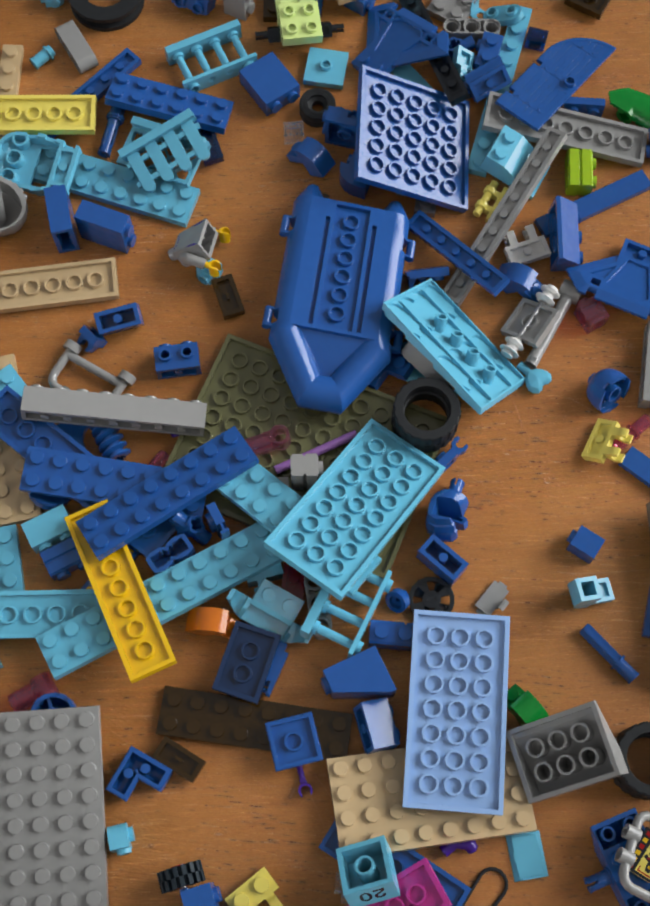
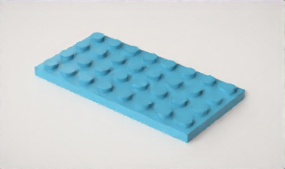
M371 418L267 537L263 547L339 601H342L441 477L446 467Z

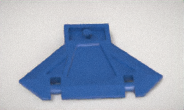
M395 2L374 6L370 11L368 10L366 48L351 64L358 71L362 65H366L390 74L399 66L448 56L449 34L444 30L437 34V26L404 7L397 11L398 4Z
M626 238L619 255L566 268L568 276L579 293L583 295L587 291L594 293L593 299L645 320L650 316V247Z

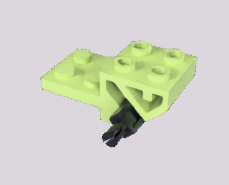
M275 0L277 26L267 27V31L255 32V40L268 39L269 43L281 42L282 46L322 43L323 38L332 37V33L344 32V24L332 25L330 21L321 22L318 1Z

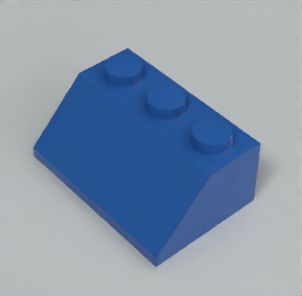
M556 196L548 210L551 271H566V268L583 263V252L579 248V244L582 242V232L578 229V224L581 222V212L577 209V203L562 196Z

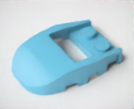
M21 131L11 132L0 139V176L16 183L23 191L38 196H44L43 188H48L52 185H65L69 195L74 173L83 152L78 145L75 148L70 147L64 140L53 139L43 133L38 132L37 135H30L27 132ZM42 150L57 152L46 186L38 187L31 185Z

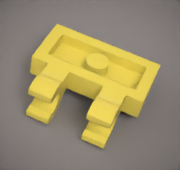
M598 418L581 456L584 460L604 464L606 458L616 463H622L625 454L620 453L621 448L611 446L615 439L625 444H631L634 436L628 434L629 429L620 428L618 421Z
M265 867L224 899L229 906H258L265 899L270 906H283L274 893L280 887Z

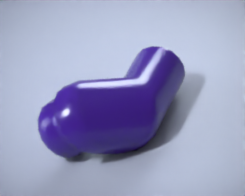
M475 840L442 845L439 848L448 857L456 849H462L467 851L468 854L476 852L478 845Z

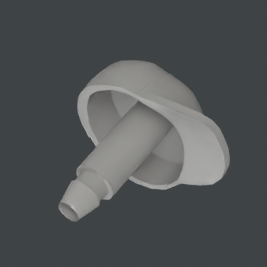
M0 176V237L15 234L22 228L27 220L28 207L26 203L27 195L23 193V189Z

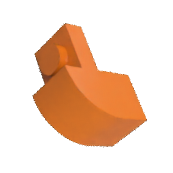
M195 607L188 611L185 631L202 636L217 635L230 639L236 620L240 622L242 620L236 614L229 613V610Z

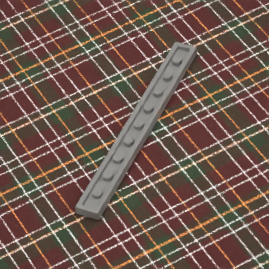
M548 126L470 249L487 262L493 256L567 140L566 132ZM457 268L443 291L460 307L475 281Z

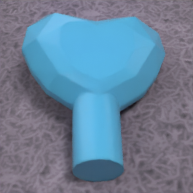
M522 361L516 367L525 375L526 387L533 394H539L543 386L552 381L551 374L546 370L530 369Z

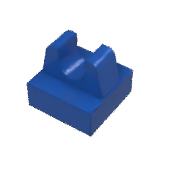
M83 325L79 330L81 335L77 343L84 345L88 342V347L85 349L88 353H93L96 349L103 348L108 343L103 336L99 335L94 327Z

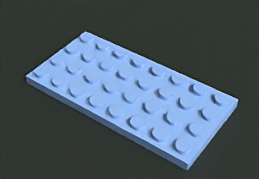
M414 609L402 808L503 816L510 616Z

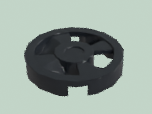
M425 577L418 580L412 586L409 593V606L413 615L414 609L451 612L454 606V593L451 587L444 580L437 577ZM427 582H434V590H429ZM413 596L422 598V602L414 604ZM449 596L450 604L440 603L441 597Z

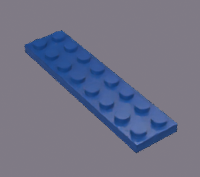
M233 426L76 521V524L98 560L101 561L257 465L259 459L238 429Z
M28 445L19 490L34 494L99 503L105 499L111 501L165 467ZM206 496L183 509L182 512L188 516L198 514L203 518Z

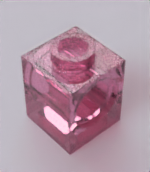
M594 296L589 299L588 297L581 299L576 304L577 306L573 313L587 334L604 326L610 316L601 302L593 299Z

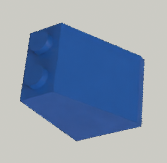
M376 646L370 647L324 669L323 678H320L325 694H330L332 699L391 698L397 690Z

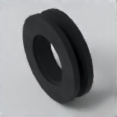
M69 0L75 18L82 25L102 32L116 31L130 25L138 18L144 7V0H121L107 7L93 5L88 0Z

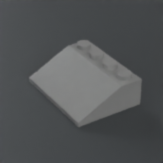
M596 700L506 731L529 804L541 802L629 773L621 749Z

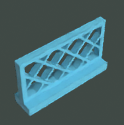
M133 115L130 122L132 128L124 146L133 142L136 134L144 135L161 124ZM187 137L180 140L186 153L193 150ZM168 147L163 151L166 153V160L168 163H171L175 158L173 155H169ZM120 155L116 161L118 165L125 167L129 163L125 162ZM196 155L191 160L192 168L188 171L185 180L178 178L177 173L182 171L178 166L173 169L175 176L171 182L189 187L201 162ZM154 164L147 167L151 174L157 170Z

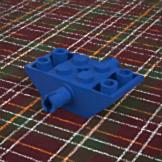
M632 808L590 827L594 849L603 870L584 877V883L586 885L596 882L587 886L591 894L594 891L611 885L615 897L621 906H650V903L630 894L623 888L619 879L620 863L614 859L618 848H625L627 840L621 837V832L625 824H632L634 817L638 814L636 808ZM642 825V828H641L642 831L645 830L644 825ZM630 871V880L650 892V883H647Z

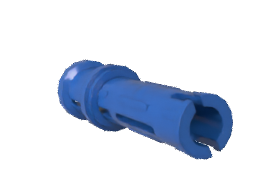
M112 106L110 112L107 113V126L97 152L99 156L110 158L118 129L125 120V109Z

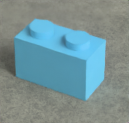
M63 504L20 524L31 548L36 554L72 537L64 517L69 516V513Z

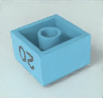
M384 835L336 849L343 896L349 906H366L401 896L391 848Z

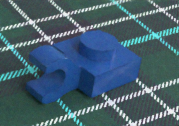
M458 436L452 440L451 449L447 453L445 451L441 452L435 459L436 462L446 467L445 471L468 449L467 444L463 448L456 446L460 439Z

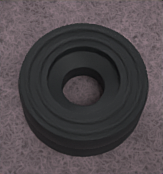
M313 88L306 91L299 102L300 116L304 123L311 127H323L322 116L324 110H328L329 105L336 107L334 96L323 88ZM316 104H319L323 106V109L321 111H315L312 109V107Z

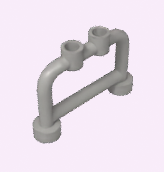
M67 339L63 347L66 350L48 376V383L51 388L63 387L71 390L57 382L58 375L70 360L114 385L115 388L112 394L121 395L127 385L132 387L137 380L134 375L122 369L116 377L80 357L78 354L82 347L71 339Z
M642 811L634 817L632 824L627 823L623 827L621 837L627 840L625 848H618L614 859L620 863L619 879L623 888L630 894L650 903V892L634 884L629 877L630 868L636 860V846L642 838V825L645 821L650 822V812Z

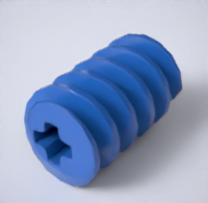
M88 426L92 431L93 438H95L96 445L99 446L98 449L102 453V457L124 460L131 453L129 448L123 449L127 446L126 441H120L124 437L123 434H116L120 429Z

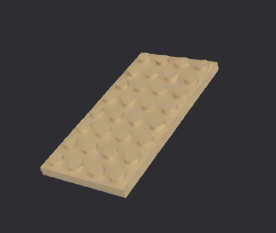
M507 735L503 816L402 808L406 748L326 759L339 848L384 835L391 848V852L395 853L537 831L533 807L528 802Z

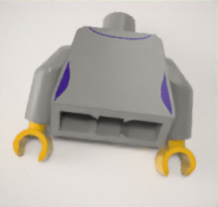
M204 219L178 235L174 247L168 250V256L172 261L179 260L185 267L209 269L210 276L218 277L219 271L222 270L220 262L218 260L207 261L211 259L218 236L221 243L230 242V229L228 227H221L217 230L207 219Z

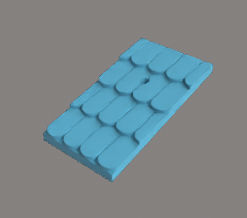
M432 278L383 302L382 310L385 316L406 335L405 338L433 364V368L455 388L454 391L479 415L524 385L525 377L501 354L498 348Z

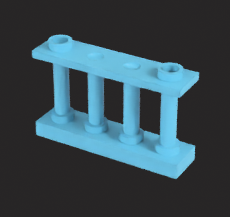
M238 19L164 47L168 64L173 65L177 63L185 78L182 81L183 88L195 92L238 76L239 70L258 60L256 52L247 54L239 39L242 38V32ZM229 42L233 43L240 56L239 59L229 62L221 45ZM214 49L222 64L214 69L210 68L203 55L204 52ZM196 56L204 73L193 77L185 60Z
M388 570L384 578L371 573L366 581L380 587L374 599L358 591L353 596L348 593L346 594L347 597L370 607L365 619L331 604L332 601L329 600L331 594L321 588L300 629V636L309 640L311 634L316 635L317 633L349 648L347 658L360 653L364 645L361 639L384 592L389 593L394 581L391 580L392 571ZM322 613H329L359 627L360 629L355 639L352 640L321 625V622L318 621Z

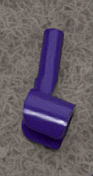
M296 767L300 782L298 787L299 795L303 797L301 793L303 786H308L312 795L313 788L307 783L303 767Z

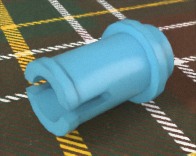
M50 45L42 46L43 49L29 59L37 70L50 59H54L56 53Z

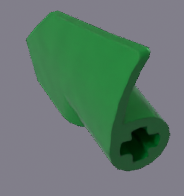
M622 88L608 92L610 105L617 108L616 116L621 122L629 124L634 121L639 127L650 128V95L631 88Z

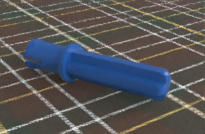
M590 624L585 625L580 630V635L612 666L611 669L614 668L628 684L639 675L624 659L625 656H621Z

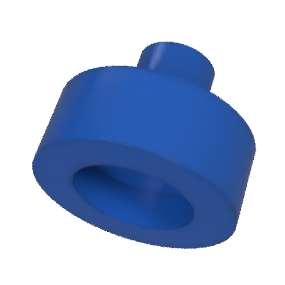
M394 588L386 595V604L393 612L401 613L410 605L409 594L406 590Z

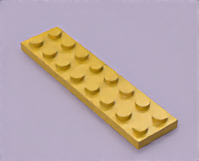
M105 499L66 516L64 519L129 679L133 684L177 664V661L128 546H123L99 561L76 524V521L109 502L108 499Z

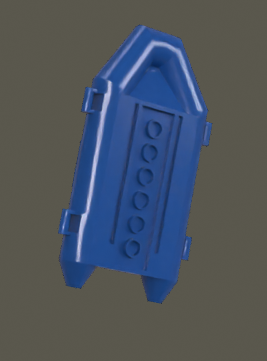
M310 184L295 199L292 214L282 216L279 235L287 237L275 305L265 306L262 328L270 329L269 343L297 407L340 415L391 362L392 353L401 354L404 333L395 330L396 325L385 316L382 310L383 302L400 294L404 262L414 261L416 242L408 239L410 221L402 204L398 201L390 202L383 210L324 198L319 186ZM407 246L406 254H405L404 251H403V249ZM274 315L277 321L271 323L272 316ZM394 337V343L392 346L390 344V340Z

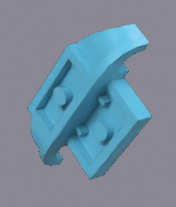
M265 578L261 581L252 598L234 588L231 589L226 598L232 610L241 620L252 626L281 635L280 641L308 644L313 636L311 634L309 640L301 637L300 629L302 626L294 622L305 601Z

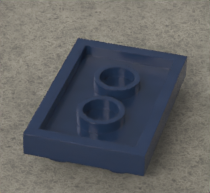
M236 620L212 690L258 705L281 635Z

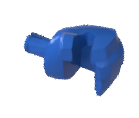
M453 478L450 481L449 489L436 492L427 508L425 521L427 533L430 536L434 534L442 542H453L458 538L457 529L466 530L468 527V520L464 517V514L468 508L469 501L462 493L465 483L459 478L456 485V478Z

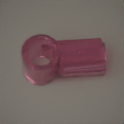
M275 425L270 431L247 438L245 441L258 457L275 450L287 449L291 444V437L287 427ZM278 434L286 435L283 441L275 440Z
M46 671L33 677L29 684L7 697L14 711H25L31 708L35 700L42 695L60 692L50 672Z

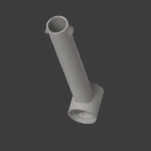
M566 278L558 291L560 299L555 306V309L560 311L561 316L539 348L533 347L524 362L531 369L537 368L571 304L576 305L582 295L576 290L572 281Z

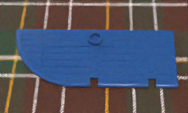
M571 38L560 41L549 47L536 60L540 66L533 63L509 87V90L513 92L512 94L505 91L495 101V104L537 132L613 54L616 48L606 42L591 38Z

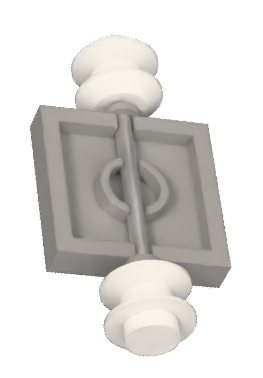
M544 284L541 286L543 292L536 293L538 302L523 297L500 331L503 336H506L505 341L507 344H501L499 347L504 357L517 359L519 357L517 351L524 350L522 343L537 349L561 316L558 309L552 308L555 305L553 299L560 298L558 289L554 285Z

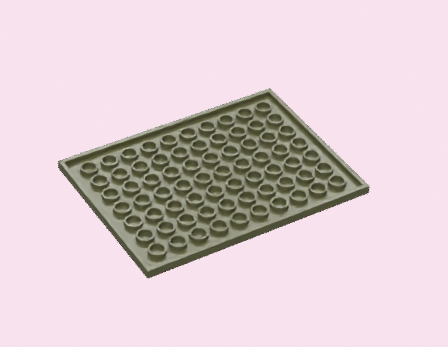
M228 333L197 398L202 403H207L204 437L179 435L165 467L235 426L259 459L258 464L275 477H288L289 487L293 490L291 485V468L276 474L273 466L289 460L292 454H302L353 430L358 434L371 418L393 432L391 417L395 397L367 386L340 415L297 407L273 350ZM412 403L405 409V417L408 422L420 430H436L447 421L446 416ZM350 442L318 456V461H323V473ZM439 450L424 454L435 460ZM306 488L304 490H294L301 497L308 492ZM217 490L206 495L205 509H207L206 505L215 502L221 515L248 526L257 523ZM415 509L378 554L382 558V562L372 572L373 574L384 578L387 571L391 570Z

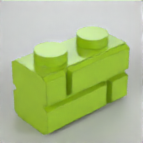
M574 148L567 150L565 156L566 195L586 196L591 193L593 188H596L597 176H593V170L596 169V158H593V150Z

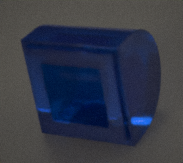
M529 26L524 48L543 52L549 31Z

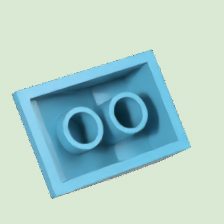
M504 125L479 168L510 186L534 147L523 135ZM549 166V168L545 172L544 176L538 183L537 187L535 188L529 199H533L535 193L537 192L539 186L541 185L544 177L546 176L551 166Z

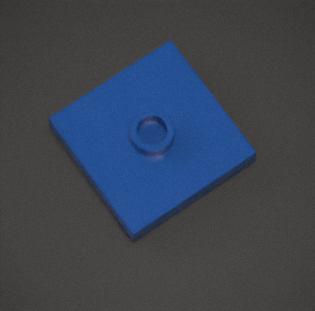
M312 711L265 723L276 772L324 760Z

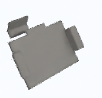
M494 580L475 604L478 608L476 612L478 614L491 615L498 608L503 612L509 604L504 599L509 593L506 589L507 586L501 581L498 583Z

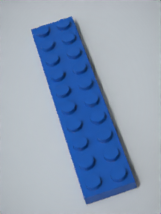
M8 385L0 391V439L24 459L26 458L28 445L93 455L55 423L22 420L20 411L22 397ZM75 500L84 508L96 504ZM167 519L128 544L146 558L153 550L163 547L177 530L175 525Z

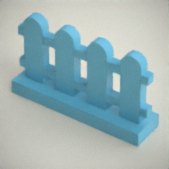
M190 108L117 150L125 162L129 161L126 166L129 170L133 168L139 179V182L136 183L139 188L143 187L147 192H154L157 188L154 180L162 177L164 181L171 182L175 176L174 168L179 166L183 171H190L192 168L191 158L196 155L202 161L210 158L208 148L212 146L209 141L204 142L198 131L201 126L198 122L194 124L197 118ZM185 137L188 138L193 147V150L186 153L180 142ZM168 147L175 158V161L170 164L162 152ZM149 158L152 159L158 170L153 174L149 172L144 163Z

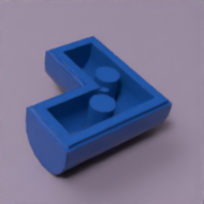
M130 746L105 790L126 802L139 780L162 792L169 782L173 770L135 747Z

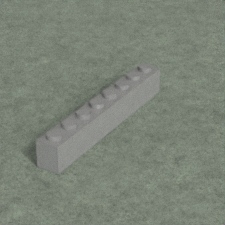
M33 384L31 386L24 385L20 411L22 420L204 437L207 403H202L199 400L180 401L177 398L159 399L155 396L138 397L129 393L118 395L108 391L97 393L89 392L86 389L46 388Z

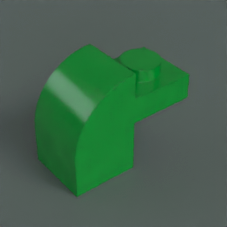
M517 684L508 689L507 710L516 717L520 726L549 716L540 702L528 690L525 692Z

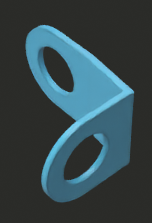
M473 0L470 7V17L478 18L477 14H484L485 11L479 8V0L475 3V0Z

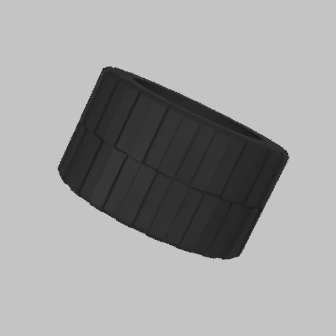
M421 377L411 380L406 385H403L395 396L391 417L393 432L423 453L444 448L454 438L461 417V402L452 387L440 379ZM429 400L438 404L445 411L447 421L436 430H420L408 422L405 417V409L415 401Z
M646 721L623 730L615 737L629 773L613 778L614 783L624 793L634 798H641L642 800L650 799V784L641 782L633 775L628 766L627 752L630 744L636 739H650V722Z

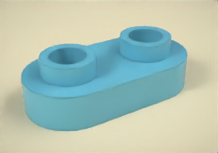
M517 4L493 6L485 11L483 18L496 19L501 26H511L518 24L523 19V12Z

